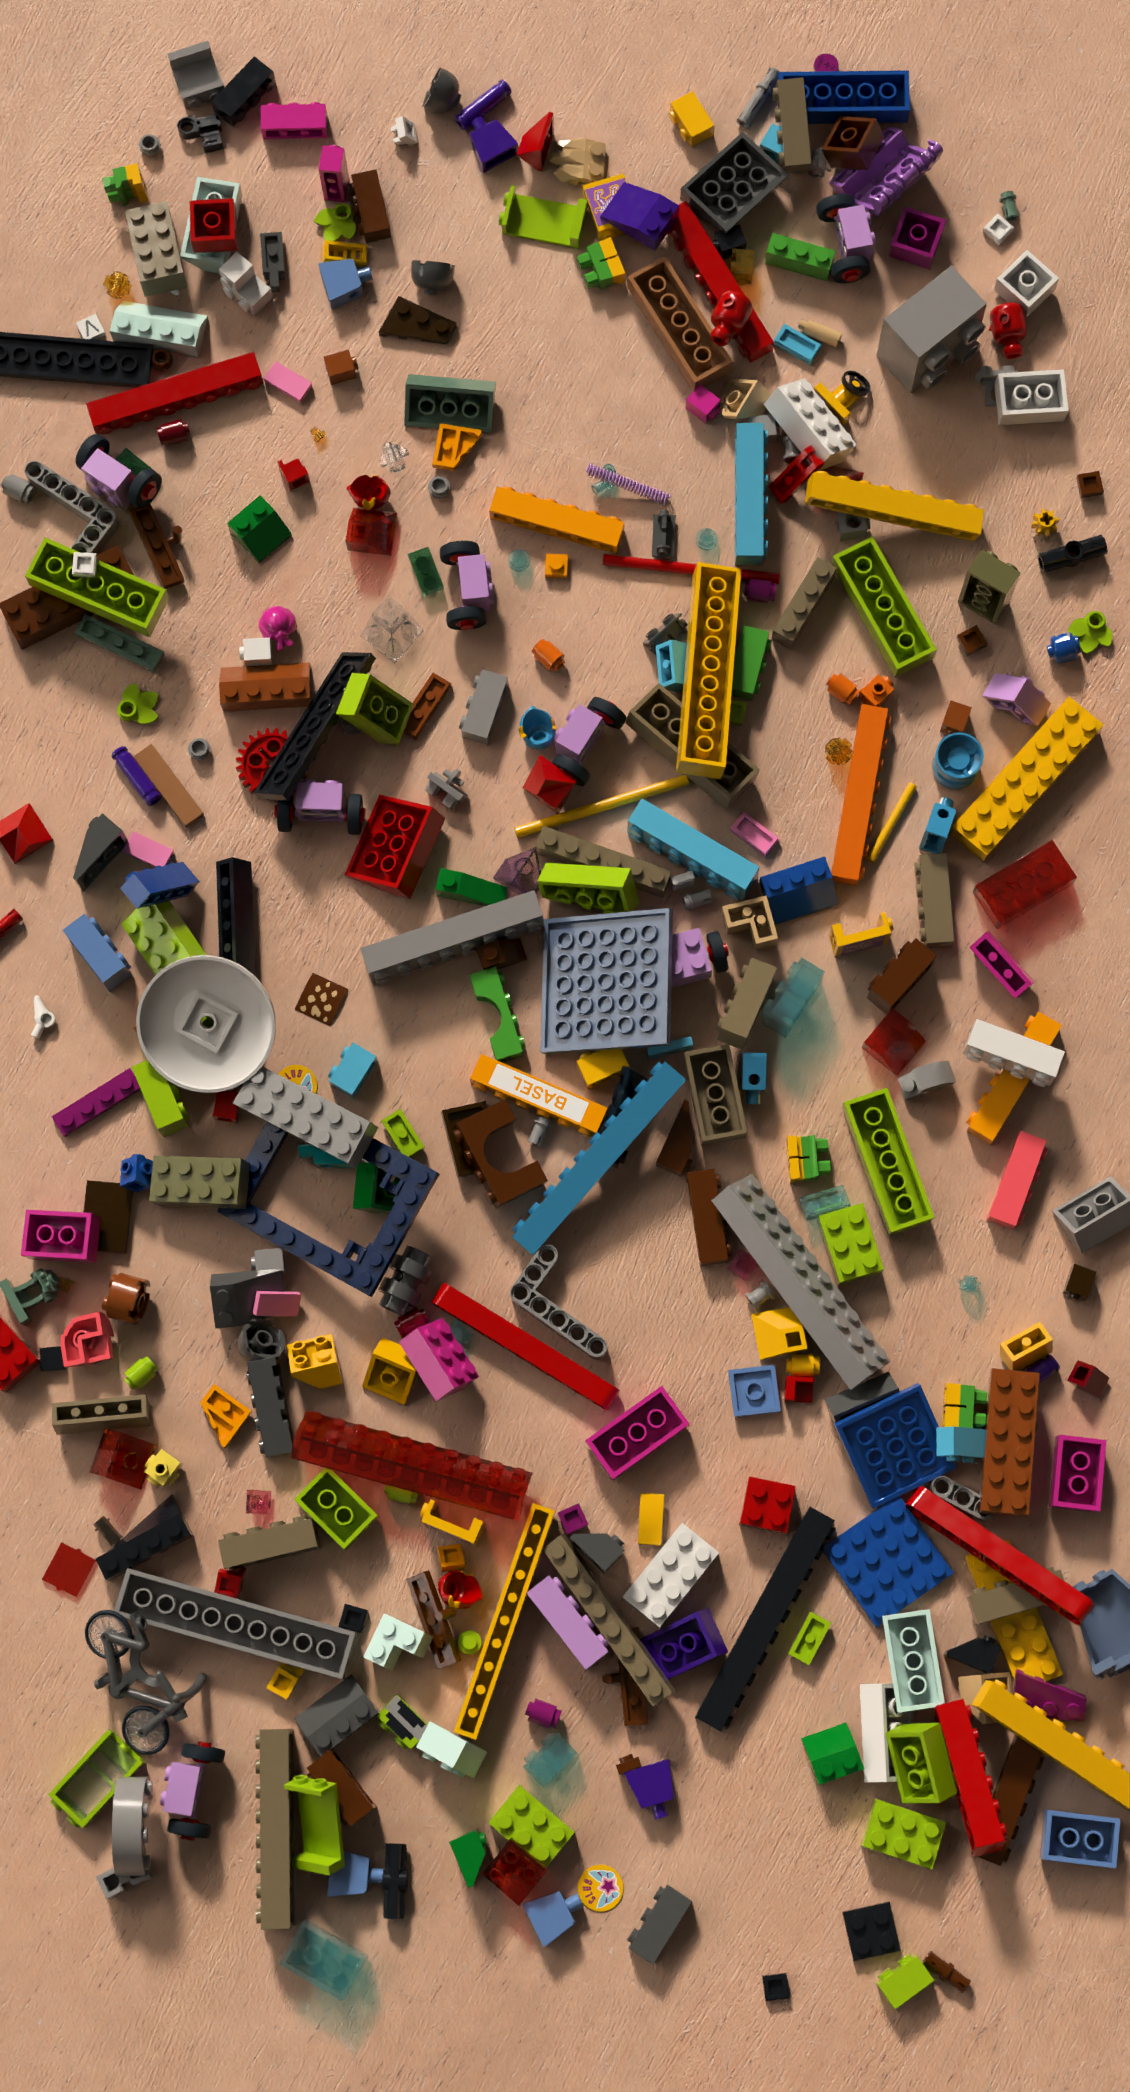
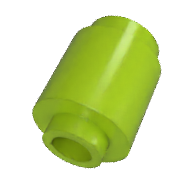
M147 1356L143 1359L140 1358L124 1373L127 1376L124 1381L133 1390L136 1387L141 1390L156 1376L155 1373L159 1368Z
M393 1476L392 1480L387 1479L384 1493L388 1494L387 1499L406 1504H409V1502L415 1503L420 1485L414 1484L415 1481Z

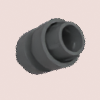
M408 1245L403 1255L396 1254L389 1266L394 1270L391 1279L384 1277L378 1288V1291L384 1294L379 1305L402 1316L405 1315L408 1306L416 1308L422 1296L416 1290L420 1283L427 1285L433 1272L427 1268L432 1257Z

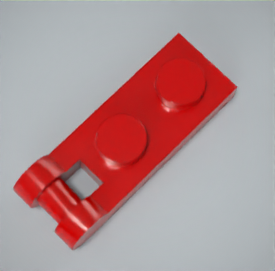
M812 445L806 447L768 486L781 504L786 503L809 479L813 472H816L825 464L821 457L818 458L816 456V451ZM807 459L811 463L809 466H807L805 463Z

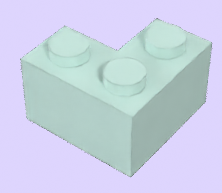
M384 1613L365 1652L364 1658L393 1671L403 1649L424 1658L433 1636Z
M431 1721L416 1746L424 1751L423 1757L434 1763L438 1759L442 1762L440 1767L464 1778L465 1774L474 1778L487 1754L485 1750Z

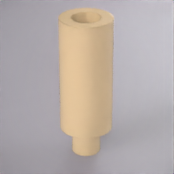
M811 319L809 322L801 320L798 328L805 331L804 335L837 348L843 334Z

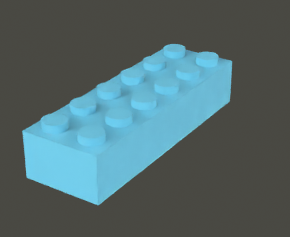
M764 423L736 424L735 565H762V560L766 559L768 553V540H763L768 531V518H764L768 509V496H764L768 487V474H764L768 465V452H764L768 443V430H764Z
M644 799L640 800L628 819L627 833L630 834L629 837L637 843L644 842L649 845L648 848L654 853H662L668 856V860L677 866L680 864L688 868V872L693 871L695 877L702 876L707 879L709 885L717 889L720 887L726 890V894L735 900L739 898L744 901L758 878L759 866Z

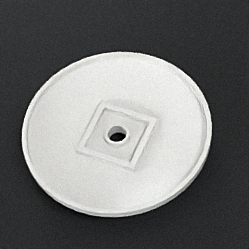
M199 955L177 960L154 976L141 996L137 1009L136 1028L143 1053L160 1075L184 1089L212 1093L237 1087L259 1071L273 1047L276 1019L273 1004L266 989L250 971L229 959L211 955ZM204 1016L211 1017L214 1021V1026L205 1027L202 1024V1018Z

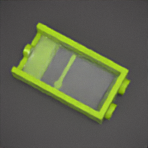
M108 1729L48 1794L52 1798L50 1803L59 1811L63 1809L69 1815L68 1821L76 1828L79 1826L85 1828L114 1797L117 1778L132 1777L146 1762L112 1729Z

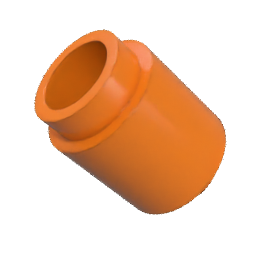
M541 639L532 649L534 658L550 672L553 670L558 671L565 663L563 660L565 655L550 641Z
M842 673L838 676L833 674L826 683L829 686L827 691L843 704L847 703L850 705L859 694V690L856 688L857 685Z

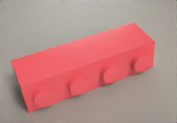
M1023 1131L1017 1134L987 1220L1010 1229H1014L1016 1224L1021 1225L1025 1212L1021 1211L1024 1203L1028 1204L1033 1192L1029 1190L1031 1182L1037 1181L1040 1169L1037 1168L1039 1160L1044 1161L1048 1148L1044 1147L1046 1140Z

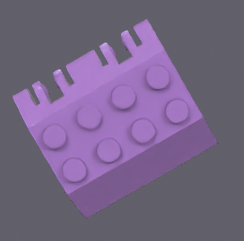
M888 126L883 131L885 138L868 170L842 169L829 181V184L838 194L852 195L856 206L864 205L866 212L879 217L940 159L943 148L938 142L928 140L929 147L925 150L909 144L902 130Z

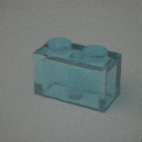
M550 1732L541 1741L544 1746L538 1752L533 1749L524 1758L526 1764L523 1767L542 1787L578 1754L558 1732L555 1735Z

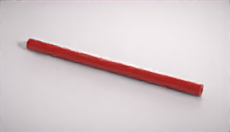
M603 554L602 565L689 575H693L697 565ZM741 569V580L750 581V578L770 580L771 583L779 584L780 573Z

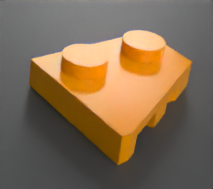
M440 423L432 467L455 471L480 439L482 430Z
M213 1384L200 1402L224 1448L228 1446L252 1413L250 1409L215 1384Z

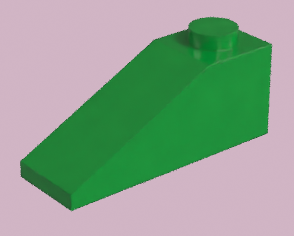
M440 868L435 888L438 897L482 906H488L505 900L508 887L463 872Z

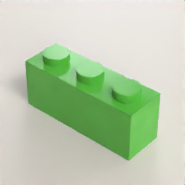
M772 233L766 251L765 264L828 281L831 266L834 262L835 250Z
M743 625L734 659L731 696L752 701L754 694L759 693L761 681H758L759 673L764 674L767 662L763 660L765 652L769 653L772 640L768 639L769 631Z

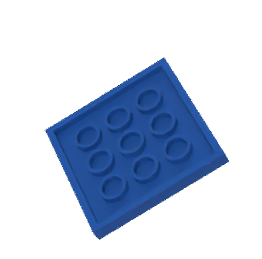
M919 1383L834 1423L863 1491L873 1509L957 1468L955 1462H948L946 1457L937 1456L936 1428H939Z
M900 1496L888 1501L823 1547L825 1548L824 1554L875 1627L883 1623L882 1616L898 1613L954 1573L909 1508L905 1507V1503Z

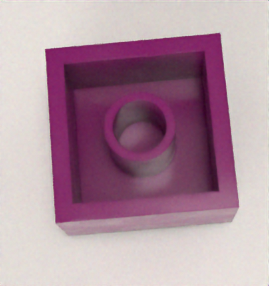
M904 207L890 245L889 257L930 270L944 232L946 220Z

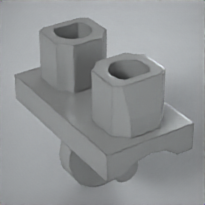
M445 769L442 775L447 777V780L437 772H430L427 778L430 781L425 791L437 797L441 789L445 790L447 795L442 803L448 808L454 809L460 801H465L468 797L465 792L454 785L455 783L462 787L464 781L459 778L461 771L455 769L452 773Z

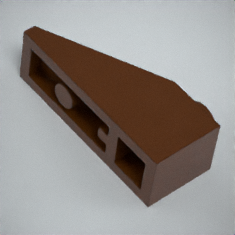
M684 1100L656 1161V1166L680 1177L683 1172L689 1171L693 1162L692 1159H689L691 1156L689 1101Z

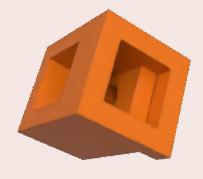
M878 674L859 691L858 698L866 705L880 707L893 695L894 689L892 687L894 684L887 676L882 678ZM878 686L882 691L877 692L874 688Z

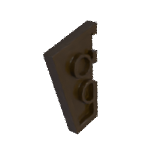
M398 296L378 333L379 336L384 337L390 335L398 336L400 339L414 338L420 339L423 342L447 345L457 327V323Z
M486 1101L441 1111L457 1178L475 1175L474 1172L476 1170L472 1163L469 1164L464 1156L465 1149L462 1143L456 1141L453 1127L457 1122L486 1109Z

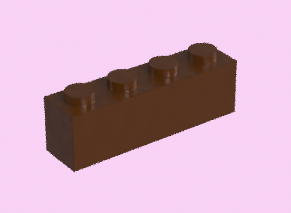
M714 1168L687 1172L686 1177L700 1267L727 1263L728 1256H732L730 1242H725L724 1234L728 1233L727 1221L722 1220L721 1213L711 1201L718 1195L717 1188H721L720 1174L715 1175Z

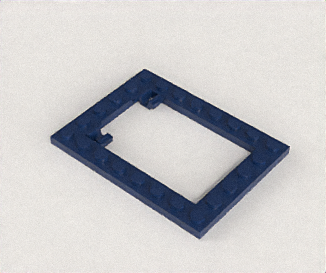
M266 1122L245 1160L250 1163L246 1209L218 1208L217 1212L372 1297L440 1174L373 1138L362 1159L387 1172L380 1187L395 1195L393 1199L395 1204L373 1244L369 1243L367 1248H364L349 1240L341 1254L250 1204L289 1134ZM395 1177L400 1179L398 1185L393 1183ZM353 1253L358 1255L356 1261L351 1259Z

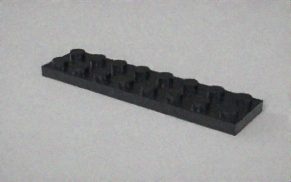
M0 332V376L137 388L149 384L154 347L152 344Z
M342 652L254 791V794L259 799L288 801L294 794L298 783L305 776L308 767L315 760L321 746L327 741L328 735L339 721L340 716L336 712L351 673L367 674L376 660L372 653Z

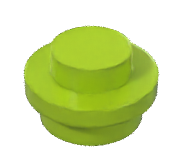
M465 1631L458 1638V1647L465 1654H475L481 1648V1637L475 1631Z

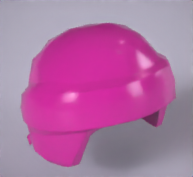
M272 606L266 609L259 619V630L263 638L270 637V640H276L277 651H281L284 645L287 647L292 646L293 642L288 638V635L292 634L297 628L294 614L289 609L281 606Z

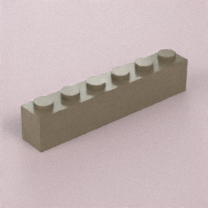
M545 826L542 827L535 846L536 854L564 864L631 868L636 889L664 898L671 879V870Z

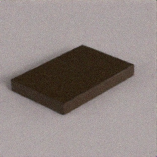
M87 1180L83 1213H93L101 1217L98 1251L126 1254L133 1191L121 1187L120 1183Z

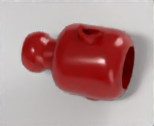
M731 290L724 292L719 298L711 315V322L715 327L710 335L712 342L719 346H726L731 340V335L739 334L744 329L752 313V303L746 295Z
M1015 302L997 305L990 312L991 324L989 331H992L995 343L1004 345L1003 355L1006 359L1019 358L1023 354V346L1019 341L1023 340L1027 335L1024 309Z

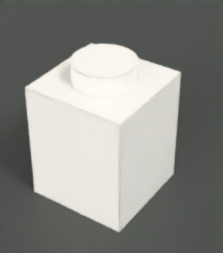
M270 637L243 639V647L239 648L240 660H244L246 666L273 665Z

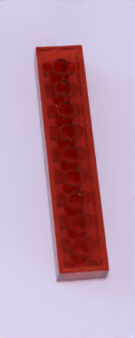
M307 1410L295 1434L290 1457L302 1462L519 1521L532 1477V1472L522 1468L510 1467L500 1462L488 1461L475 1455L459 1453L453 1449L441 1448L431 1443L419 1442L409 1437H401L384 1430L379 1431L366 1427L363 1424H354L341 1418H332L319 1412Z

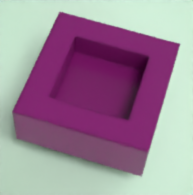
M579 1503L558 1512L567 1535L588 1526Z

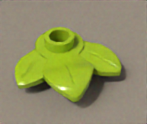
M344 203L338 204L334 209L325 208L321 210L314 219V223L325 227L324 239L327 241H337L342 235L350 240L356 232V225L353 221V209ZM345 213L347 216L340 217V214Z
M1091 611L1085 618L1075 619L1068 629V632H1071L1073 636L1077 635L1079 638L1080 648L1083 653L1092 652L1099 643L1109 647L1113 638L1112 631L1106 626L1105 616L1099 611ZM1096 620L1099 624L1094 626L1091 624V621Z
M136 683L125 688L122 695L123 701L117 707L118 716L127 722L133 720L139 724L154 722L158 715L152 709L157 703L158 693L152 691L140 692ZM127 708L133 709L130 714H126L125 710Z

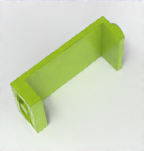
M511 185L509 193H505L503 206H506L505 212H501L499 218V225L502 226L503 235L579 249L588 210L586 199L579 198L576 206L516 194L515 186Z
M307 1775L295 1776L292 1781L284 1784V1789L298 1792L304 1852L292 1858V1868L330 1876L345 1867L337 1783L327 1782L323 1778L311 1779Z

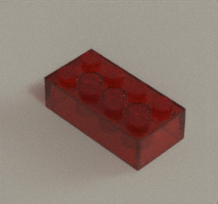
M1051 840L975 885L973 894L995 928L999 929L1073 885L1077 876L1054 841Z

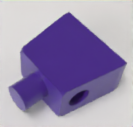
M480 116L472 121L471 124L475 130L470 133V141L483 173L517 155V141L498 120H493L486 124L483 117Z
M668 1759L624 1772L641 1809L651 1806L655 1820L669 1816L665 1801L672 1800L674 1797Z

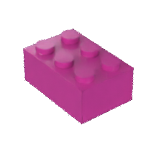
M26 1210L21 1256L31 1260L96 1263L101 1217L93 1213Z
M443 1318L416 1328L399 1341L435 1401L463 1390L479 1378L475 1366L470 1362L463 1351L462 1345L456 1340L450 1326Z
M1060 1434L1055 1437L1050 1508L1092 1513L1100 1512L1106 1440Z

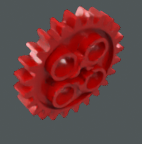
M266 728L264 735L258 730L257 738L249 735L251 742H242L245 750L238 749L242 757L236 758V762L241 764L236 767L237 772H242L238 775L239 780H245L243 782L244 788L250 786V794L254 793L271 766L268 764L267 758L260 752V749H263L273 762L288 739L287 730L279 734L278 728H275L273 733H270L269 729ZM273 745L280 746V749L275 753L269 751V748ZM254 759L262 760L259 766L251 765Z

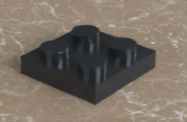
M889 1901L842 1912L853 1961L901 1951Z

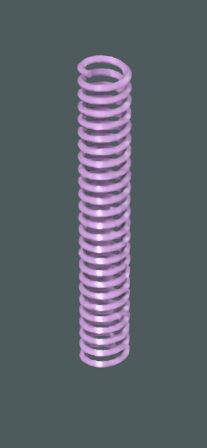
M590 463L586 469L588 476L590 474L594 478L598 476V480L601 478V481L604 480V482L608 479V484L611 481V485L614 483V486L617 485L621 489L624 487V490L627 488V491L630 490V492L634 490V494L637 492V495L640 494V496L644 493V498L647 495V499L649 497L653 501L657 499V503L660 500V504L663 502V505H665L668 498H671V494H667V492L664 494V491H658L654 487L651 489V486L641 485V482H635L631 478L628 480V477L618 476V473L615 475V472L612 473L608 469L605 471V468L595 467V464L592 466V463Z

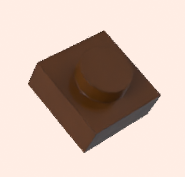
M1099 471L1077 474L1076 479L1081 498L1103 494L1104 490Z
M977 625L958 634L956 637L967 656L987 647L988 644Z
M632 1754L619 1758L620 1764L616 1765L619 1774L642 1766L639 1757L633 1758Z

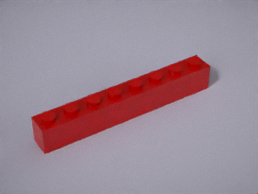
M687 201L679 204V217L667 234H671L676 250L678 252L681 251L684 255L683 259L687 268H692L697 284L705 289L708 302L716 307L719 298L726 291L732 290L744 294ZM752 307V313L744 329L739 334L731 335V339H736L739 344L740 354L744 358L747 357L750 363L772 352L774 341Z
M251 352L86 403L95 433L107 435L118 428H129L141 421L149 422L161 415H172L180 409H191L203 402H214L219 397L226 395L234 396L239 391L245 389H256L264 384L255 353Z

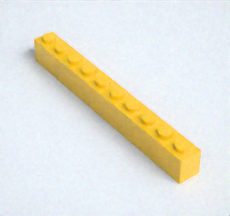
M532 1503L454 1729L455 1733L475 1740L478 1739L526 1600L527 1592L529 1591L548 1536L555 1510Z

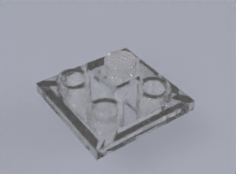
M388 595L371 615L361 637L395 664L424 631L407 610Z

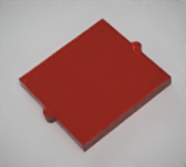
M61 1542L42 1580L57 1587L58 1591L63 1590L77 1597L96 1560L82 1553L81 1549L76 1550Z

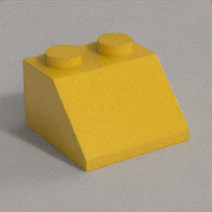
M382 1337L372 1354L362 1387L405 1405L418 1372L400 1344Z

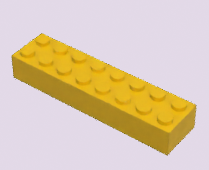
M1069 696L955 822L949 834L982 862H985L1096 738L1104 724Z

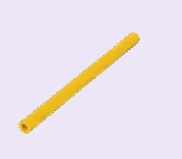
M685 774L514 827L517 838L541 831L543 826L548 828L559 826L689 785V781Z

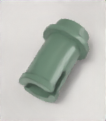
M1013 191L1003 192L1000 195L999 201L1003 204L1005 220L1012 221L1019 218L1015 202L1016 194Z

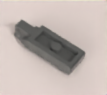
M282 232L260 233L263 276L265 281H270L272 293L280 292L279 280H284L285 275Z

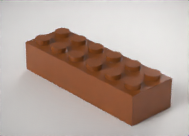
M991 1369L979 1513L1021 1518L1029 1516L1040 1373Z

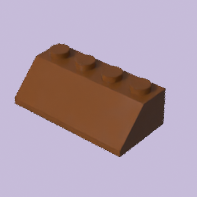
M310 662L221 668L219 693L223 712L308 707L312 700Z

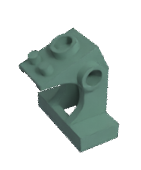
M38 1269L30 1274L31 1280L15 1288L7 1278L0 1282L4 1295L22 1325L25 1326L32 1322L27 1312L28 1310L42 1302L49 1303L58 1297L57 1293L62 1290L59 1278L52 1270ZM38 1284L43 1293L31 1300L27 1290Z

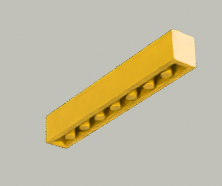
M825 471L813 472L809 477L805 497V505L975 541L981 535L984 509L977 508L974 504L962 505L951 499L940 500L935 499L932 495H917L910 490H895L888 485H872L871 482L865 480L858 482L850 480L847 476H831Z
M996 1679L994 1682L988 1680L984 1682L972 1702V1706L1130 1811V1774L1123 1770L1125 1766L1121 1762L1113 1758L1110 1761L1104 1757L1105 1752L1094 1745L1092 1747L1086 1745L1084 1737L1075 1732L1070 1734L1065 1730L1066 1725L1056 1719L1051 1721L1046 1718L1047 1713L1037 1706H1034V1708L1026 1704L1028 1700L1018 1693L1012 1695L1007 1691L1008 1686Z

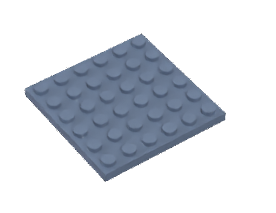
M664 908L544 919L540 1053L557 1054L670 1046L672 909Z

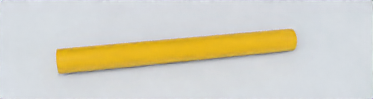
M909 782L866 858L870 863H874L917 788L915 784Z

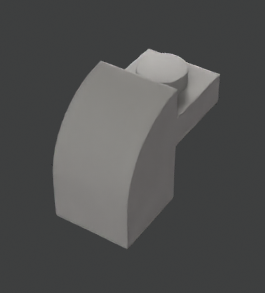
M949 1061L930 1063L911 1070L912 1072L898 1078L905 1100L912 1099L927 1091L940 1090L956 1083Z

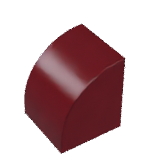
M1077 1360L1067 1381L1080 1390L1099 1398L1109 1377L1097 1367Z

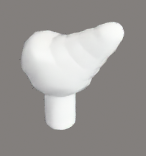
M36 995L34 997V1021L36 1025L31 1036L39 1039L44 1028L52 1027L56 1019L55 1015L48 1011L41 998Z

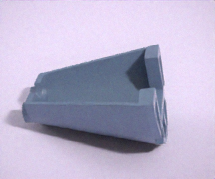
M1113 1569L1107 1572L1102 1570L1092 1577L1094 1581L1088 1584L1081 1581L1073 1586L1090 1598L1095 1605L1080 1627L1091 1668L1096 1679H1104V1674L1111 1678L1130 1670V1585Z

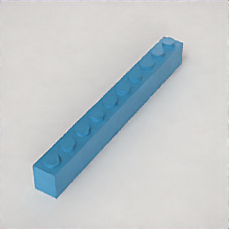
M666 1061L663 1064L658 1062L650 1071L653 1076L647 1082L643 1079L634 1089L637 1094L632 1100L627 1097L619 1106L622 1111L618 1116L615 1117L612 1114L605 1122L604 1126L607 1128L602 1134L597 1132L589 1141L591 1144L590 1148L586 1152L582 1149L573 1159L576 1164L571 1169L566 1167L558 1176L561 1181L555 1187L552 1184L542 1194L546 1198L541 1204L538 1202L534 1203L528 1210L530 1216L524 1222L521 1219L512 1230L515 1233L512 1238L532 1255L686 1081V1078Z

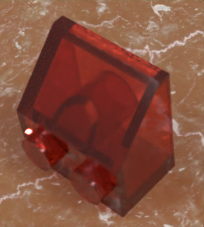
M892 1008L864 1041L862 1049L898 1076L926 1043V1040L909 1020Z
M105 1428L89 1473L141 1490L147 1475L144 1472L147 1469L145 1464L154 1454L157 1445Z

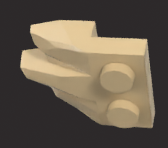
M587 138L556 141L555 147L560 152H552L547 155L549 162L559 166L553 174L561 182L577 185L579 182L589 184L603 179L606 143Z

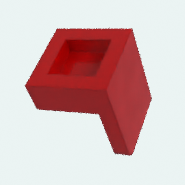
M298 458L286 464H283L281 459L277 461L279 470L290 491L310 482L308 472Z
M228 1090L217 1092L212 1115L215 1120L238 1124V1106L233 1104L239 1092Z
M786 1376L784 1402L812 1403L815 1378Z
M242 1567L239 1573L220 1568L214 1593L237 1599L243 1589L247 1568Z

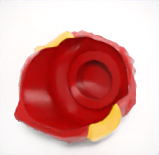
M367 474L359 476L346 488L357 506L367 510L380 508L389 500L391 495L388 484L382 478L376 476V474L372 477Z
M451 1570L439 1578V1594L442 1601L449 1605L450 1608L467 1609L483 1599L481 1587L473 1574H466L463 1570Z

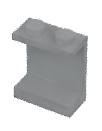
M208 41L167 54L185 109L190 107L196 108L202 103L212 101L224 88Z

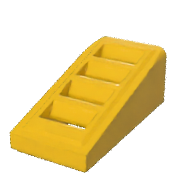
M324 240L321 250V263L353 259L356 267L367 266V245ZM356 251H360V259H356ZM338 252H342V257H338ZM347 252H351V258H347Z

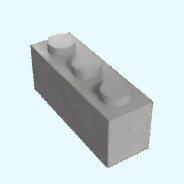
M482 669L480 676L476 675L473 683V688H475L474 695L469 696L466 704V709H469L467 716H462L459 725L463 738L488 745L508 687L507 676Z

